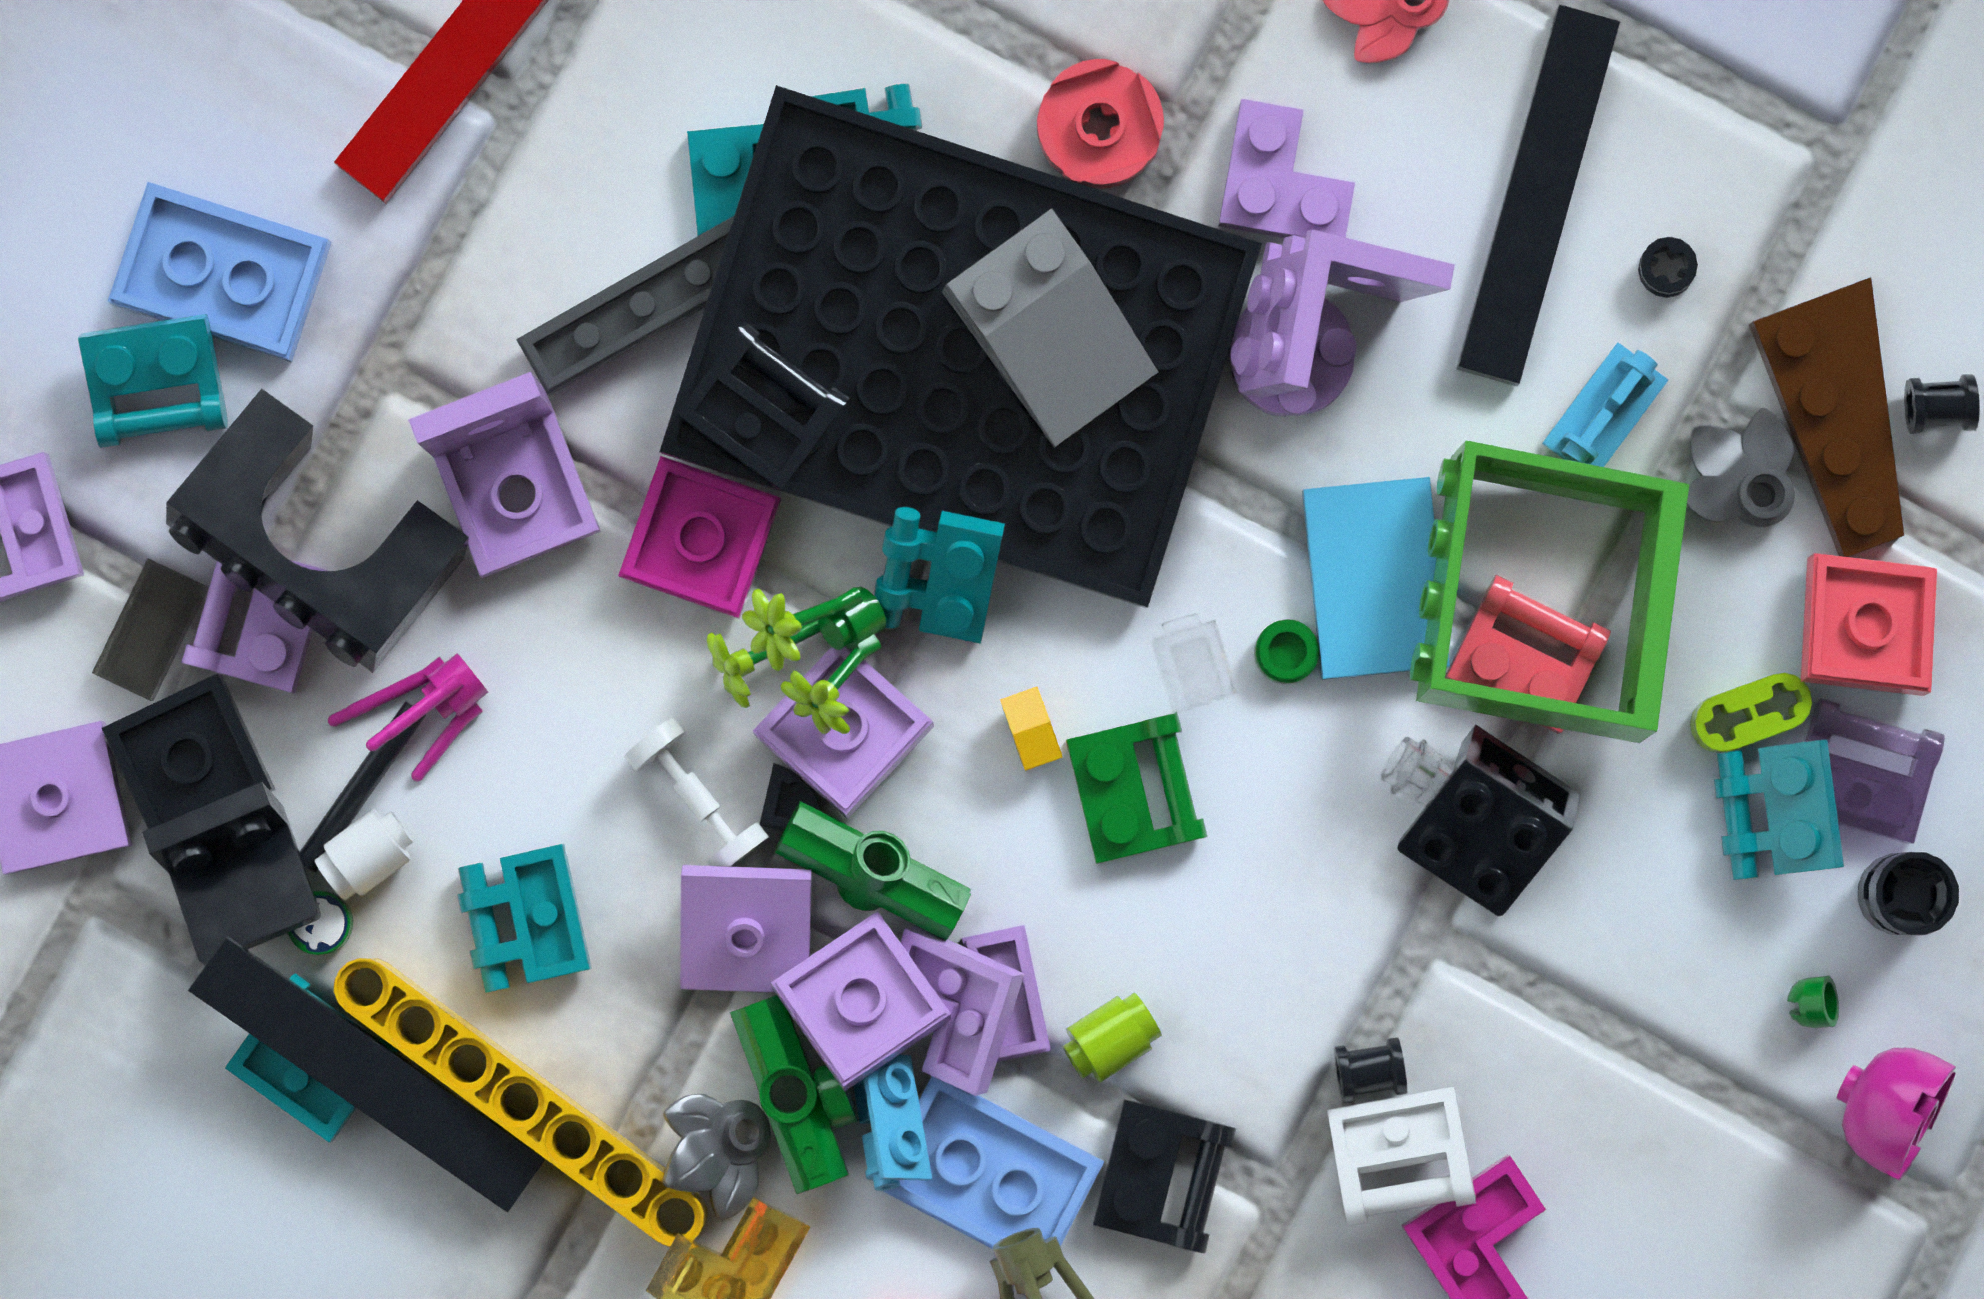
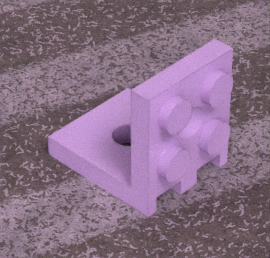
M1312 229L1307 231L1306 238L1292 235L1284 238L1283 245L1272 242L1266 243L1261 273L1254 278L1248 294V310L1253 313L1249 337L1242 341L1236 359V372L1238 375H1242L1238 393L1264 398L1308 388L1327 284L1403 302L1450 290L1455 264Z
M532 372L408 419L417 443L436 462L462 532L469 537L468 547L480 577L485 578L601 532L549 397ZM516 477L530 480L535 487L536 493L533 504L527 510L519 513L507 511L500 501V492L503 485L508 480Z

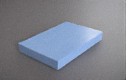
M147 182L108 302L112 305L162 321L208 314L212 337L292 362L331 246V241Z
M931 1076L919 1099L932 1179L929 1181L899 1180V1187L883 1192L990 1248L1003 1238L1030 1228H1039L1044 1240L1056 1236L1061 1246L1104 1161L980 1095L974 1096Z

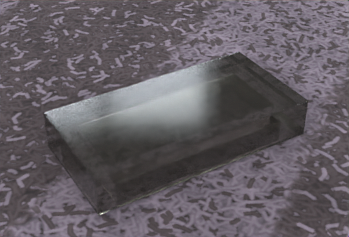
M147 558L92 674L149 701H154L209 587Z

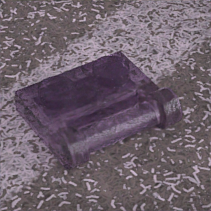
M1820 698L1814 709L1805 742L1827 740L1829 745L1832 735H1836L1913 758L1907 776L1829 753L1838 824L1902 843L1914 844L1934 770L1943 751L1945 735L1928 729H1924L1919 734L1840 710L1839 703Z

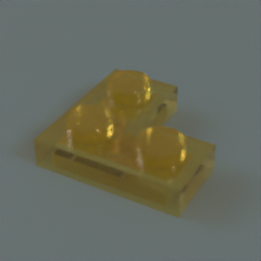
M753 1197L722 1253L678 1233L646 1291L656 1299H771L807 1235L810 1226L797 1217Z

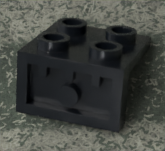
M1475 724L1461 742L1453 772L1400 838L1397 849L1400 853L1496 916H1503L1573 830L1581 793Z
M263 782L142 832L149 854L170 875L197 958L205 966L227 936L248 950L315 922L321 917V912L284 806Z

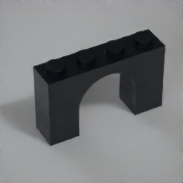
M261 389L166 502V525L170 527L169 533L179 545L189 552L198 555L203 550L221 563L223 574L239 588L247 592H251L255 588L274 601V610L290 625L298 629H304L307 625L327 640L325 642L327 649L340 661L352 667H356L360 663L373 673L465 559L469 537L417 500L380 547L366 560L353 567L338 571H317L302 567L287 559L274 547L267 536L262 522V513L274 492L311 449L314 425Z

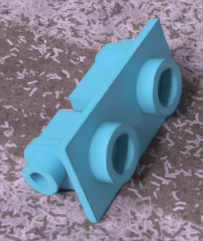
M1617 342L1542 444L1564 460L1604 467L1660 393L1668 379L1655 370L1658 364L1649 355L1640 350L1633 354Z
M899 1054L852 1086L854 1087L859 1123H871L872 1132L863 1135L862 1141L867 1170L865 1171L866 1179L873 1180L876 1191L897 1188L900 1186L899 1180L929 1181L932 1179L911 1055Z

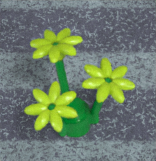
M853 587L837 598L794 614L785 611V598L782 593L774 595L769 602L760 589H755L752 593L754 610H747L742 614L744 623L749 628L759 631L751 641V651L747 652L742 648L729 654L721 634L715 636L711 632L707 635L706 641L712 655V664L720 673H724V689L732 694L734 700L743 708L750 707L747 696H750L751 692L742 677L754 672L755 664L768 658L771 667L776 671H780L784 665V657L790 661H799L801 659L796 644L820 632L826 642L834 649L841 650L844 647L853 649L827 681L819 680L812 687L799 672L794 670L790 675L791 683L783 681L780 685L781 691L788 698L797 702L793 708L795 715L803 718L812 715L814 725L822 734H827L831 728L841 734H848L850 727L841 717L845 716L849 709L844 704L836 701L840 696L838 689L865 658L881 649V644L875 635L885 629L886 617L876 597L863 587Z

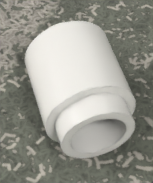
M371 809L324 844L326 852L314 861L330 886L346 901L355 893H358L360 896L365 895L411 860V856L406 847L412 844L414 840L392 811L382 817L375 809Z

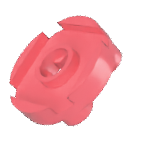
M1108 59L1082 61L1062 71L1044 94L1037 116L1038 140L1049 164L1062 174L1064 179L1095 189L1120 186L1139 176L1156 157L1164 128L1163 108L1152 84L1141 74H1136L1127 67L1119 66L1118 62ZM1101 108L1104 116H1116L1118 125L1110 129L1109 139L1099 140L1096 134H1086L1082 125L1090 121V110Z

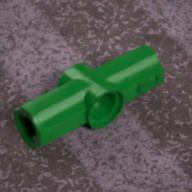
M801 801L793 812L776 846V854L805 869H812L813 873L836 884L838 893L851 907L862 911H875L883 908L945 941L953 932L971 896V889L912 859L904 842L894 834L886 831H871L863 834ZM868 867L875 870L879 875L873 873Z
M775 995L730 1012L759 1091L760 1104L768 1116L796 1194L818 1188L848 1176L847 1166L821 1102L814 1075L811 1072L793 1020L779 997ZM781 1076H796L807 1087L808 1096L806 1103L797 1111L789 1112L782 1110L776 1106L772 1099V1086L776 1079Z

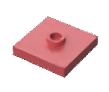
M1818 553L1807 558L1801 682L1925 696L1931 693L1937 568Z

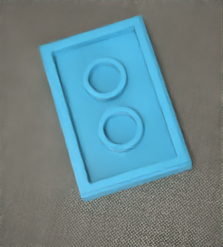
M1430 477L1303 489L1302 499L1316 634L1319 645L1321 680L1409 672L1415 646L1417 643H1424L1427 619L1419 617V604L1425 582L1427 580L1433 581L1436 558L1428 556L1429 536L1434 523ZM1448 653V660H1447V667H1446V668L1450 667V663H1449V653Z

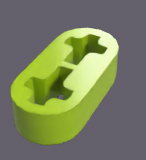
M1779 673L1714 695L1700 702L1692 712L1690 721L1692 736L1697 744L1705 750L1721 753L1732 751L1788 731L1802 724L1810 714L1812 706L1811 691L1806 683L1801 682V679L1796 675ZM1778 684L1782 693L1792 691L1796 696L1797 703L1788 707L1790 718L1786 720L1783 719L1780 712H1771L1758 716L1755 708L1756 704L1770 700L1773 697L1772 686ZM1715 706L1719 707L1722 714H1731L1742 709L1745 713L1747 721L1734 725L1729 729L1730 740L1724 742L1719 733L1709 735L1706 730L1705 723L1714 718L1712 708Z

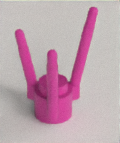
M457 653L445 663L438 657L421 671L330 715L328 724L333 727L338 726L428 683L421 689L425 694L423 699L386 725L366 742V748L369 751H376L433 708H436L444 719L455 712V717L412 771V779L418 782L438 762L463 728L483 712L476 702L489 692Z

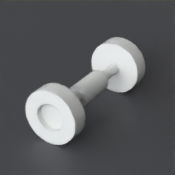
M672 717L634 745L624 755V758L635 772L658 758L677 782L673 789L700 822L706 819L726 844L707 861L710 866L734 867L761 846L769 836L758 822L754 823L737 837L716 812L720 808L717 801L693 771L687 775L669 753L668 749L686 733L677 720Z

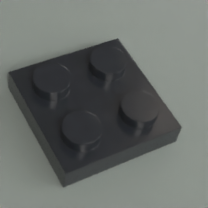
M217 673L101 728L148 829L260 782H263L271 792L276 790L222 674Z

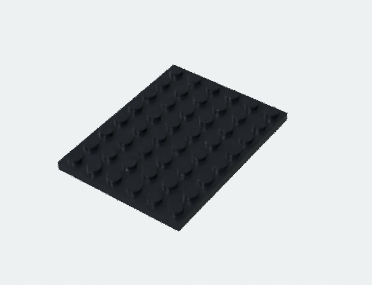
M776 85L659 453L780 491L676 416L740 326L746 322L760 332L757 339L827 390L830 391L834 386L849 397L840 412L780 492L889 527L893 526L895 511L900 507H910L917 510L921 516L918 529L933 532L938 530L942 511L1004 523L1005 526L998 557L999 562L1148 608L1262 243ZM1050 209H1053L1089 259L1158 370L1157 374L1056 447H1053L942 293L947 283ZM743 359L731 373L803 426L806 425L814 414L813 410Z

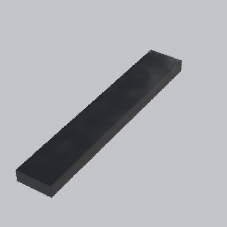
M1560 4L1556 9L1458 360L1457 370L1513 386L1520 384L1620 21Z
M228 936L188 989L190 993L507 1213L545 1161L544 1157L503 1127Z

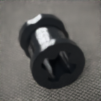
M1962 374L1959 381L1922 383L1920 378H1909V380H1906L1904 406L1909 433H1921L1925 427L1961 425L1964 431H1976L1979 423L1980 400L1975 376L1973 374Z
M1398 1037L1387 1039L1385 1046L1348 1051L1344 1045L1334 1047L1335 1069L1342 1103L1353 1102L1355 1095L1393 1090L1396 1095L1407 1094L1406 1070Z

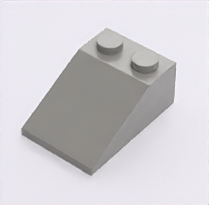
M1053 209L1047 211L951 280L942 290L944 296L1053 447L1059 445L1158 373V370L1091 262Z

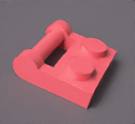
M1495 575L1453 658L1445 678L1576 703L1608 641L1611 630L1594 622L1588 627L1513 590V582ZM1502 612L1578 649L1571 665L1569 666L1493 629L1492 626L1498 614ZM1541 725L1557 734L1563 731L1560 728Z

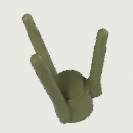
M1030 1228L1009 1235L992 1247L996 1258L990 1260V1264L998 1282L1000 1299H1015L1012 1285H1014L1017 1294H1025L1027 1299H1042L1039 1289L1052 1282L1053 1277L1050 1270L1053 1267L1077 1299H1094L1065 1259L1056 1236L1044 1240L1039 1228Z

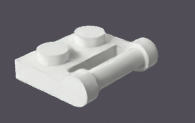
M1454 1087L1327 1110L1348 1226L1368 1223V1216L1455 1201L1457 1207L1476 1204ZM1443 1159L1448 1160L1449 1176L1366 1191L1362 1190L1360 1174Z

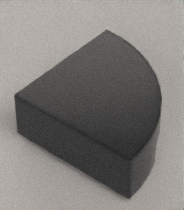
M773 763L759 824L761 827L784 831L800 801L819 811L822 810H820L814 792L799 775L784 766Z

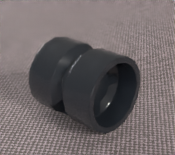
M1927 852L1890 853L1875 859L1864 870L1858 883V903L1863 916L1874 928L1889 935H1927L1940 930L1952 919L1959 903V885L1950 867L1936 856Z

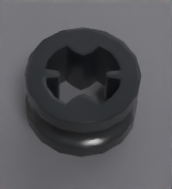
M1665 237L1657 239L1648 245L1640 258L1638 267L1640 281L1646 290L1655 296L1664 298L1678 296L1688 289L1696 276L1698 267L1696 254L1689 244L1679 238ZM1665 251L1670 260L1681 258L1685 269L1680 268L1677 273L1681 280L1670 283L1665 275L1655 277L1651 272L1650 266L1655 267L1659 259L1654 255Z

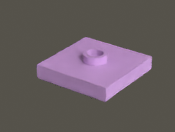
M831 647L806 673L804 678L812 687L819 680L827 681L853 650L846 647L836 650ZM865 660L861 662L838 689L840 696L836 701L844 704L849 709V712L841 717L850 727L848 734H841L832 728L827 734H822L814 725L812 715L803 718L794 714L793 708L797 702L787 696L753 730L754 735L847 819L934 727L933 721Z
M104 721L0 744V863L4 875L132 846L112 750L101 729L106 726Z
M682 865L680 989L774 992L771 986L772 981L810 957L812 869Z
M878 911L771 982L772 989L844 1092L951 1020L949 1010Z

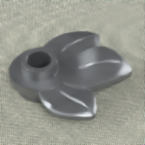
M1761 408L1750 419L1742 435L1719 426L1698 425L1693 428L1690 438V455L1694 467L1701 477L1689 484L1687 506L1696 515L1716 523L1740 518L1746 524L1754 527H1769L1779 523L1789 514L1794 504L1795 492L1786 472L1791 463L1794 448L1790 435L1775 414L1766 408ZM1754 485H1763L1770 490L1772 499L1768 507H1758L1752 502L1750 492Z
M691 1094L678 1099L663 1112L668 1125L681 1137L669 1157L663 1177V1184L667 1188L684 1192L709 1191L711 1207L717 1219L725 1220L731 1218L746 1207L758 1188L759 1173L757 1159L764 1154L770 1141L771 1129L769 1120L765 1112L758 1105L747 1100H733L722 1104L706 1094ZM741 1120L748 1127V1139L743 1144L737 1140L735 1135V1128Z

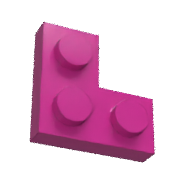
M1505 1155L1472 1178L1476 1204L1459 1207L1456 1206L1455 1201L1434 1204L1401 1225L1449 1299H1528L1493 1245L1544 1212L1546 1208L1510 1155Z

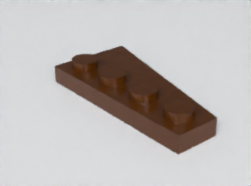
M1871 277L1751 322L1749 327L1838 556L1850 557L1904 536Z

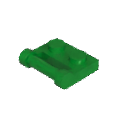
M1178 713L1066 739L1096 864L1208 837L1204 819L1197 820L1176 735V733L1182 732ZM1147 740H1152L1172 826L1156 830L1153 828L1133 745Z

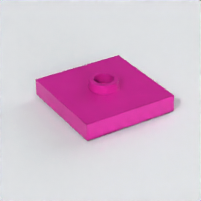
M660 456L618 576L639 585L740 619L782 499L781 497Z

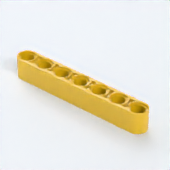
M358 958L347 962L338 971L334 980V994L337 1002L346 1012L654 1240L667 1247H681L691 1243L702 1232L707 1222L708 1209L704 1198L698 1192L678 1191L664 1186L663 1177L666 1168L391 964L379 958ZM365 968L375 971L380 976L383 984L379 999L371 1005L360 1003L352 992L354 976ZM415 1006L427 1009L434 1020V1031L431 1037L424 1043H416L410 1040L403 1029V1019L406 1013ZM464 1045L476 1046L485 1055L486 1069L477 1081L465 1080L456 1072L454 1057L457 1051ZM515 1083L527 1084L537 1094L538 1108L529 1119H519L513 1116L507 1109L505 1103L506 1094ZM565 1122H578L588 1130L590 1146L583 1156L570 1157L559 1148L557 1133ZM629 1160L639 1167L642 1174V1185L637 1193L622 1195L610 1186L608 1173L614 1162ZM672 1198L682 1199L692 1207L694 1224L689 1231L673 1233L662 1225L660 1209L666 1200Z

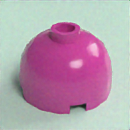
M1891 1048L1878 1053L1865 1069L1853 1065L1843 1080L1836 1099L1846 1103L1842 1127L1846 1141L1855 1153L1877 1170L1900 1181L1921 1149L1917 1145L1928 1127L1930 1130L1932 1129L1955 1078L1956 1073L1954 1070L1956 1066L1933 1054L1915 1048Z

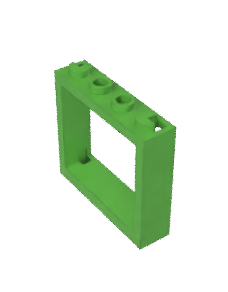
M1466 440L1451 456V459H1443L1438 474L1437 495L1445 496L1442 520L1435 519L1428 542V556L1436 558L1433 581L1427 580L1425 582L1419 604V617L1427 619L1425 641L1424 643H1417L1415 646L1410 667V679L1419 681L1416 701L1634 743H1641L1656 733L1659 722L1689 484ZM1473 479L1645 513L1618 711L1445 678Z

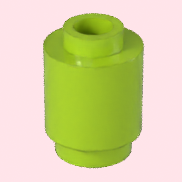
M1132 993L1123 1000L1119 996L1114 997L1067 1027L1066 1031L1071 1041L1063 1045L1062 1048L1082 1079L1092 1073L1101 1083L1151 1051L1150 1043L1161 1037L1162 1033L1145 1004L1136 993Z

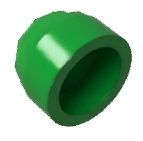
M1830 976L1809 977L1798 981L1791 987L1787 1001L1798 1003L1799 1008L1789 1012L1794 1021L1801 1026L1809 1028L1836 1026L1839 1017V1001L1835 983Z

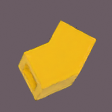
M1038 686L1000 699L1007 724L1025 771L1063 758Z

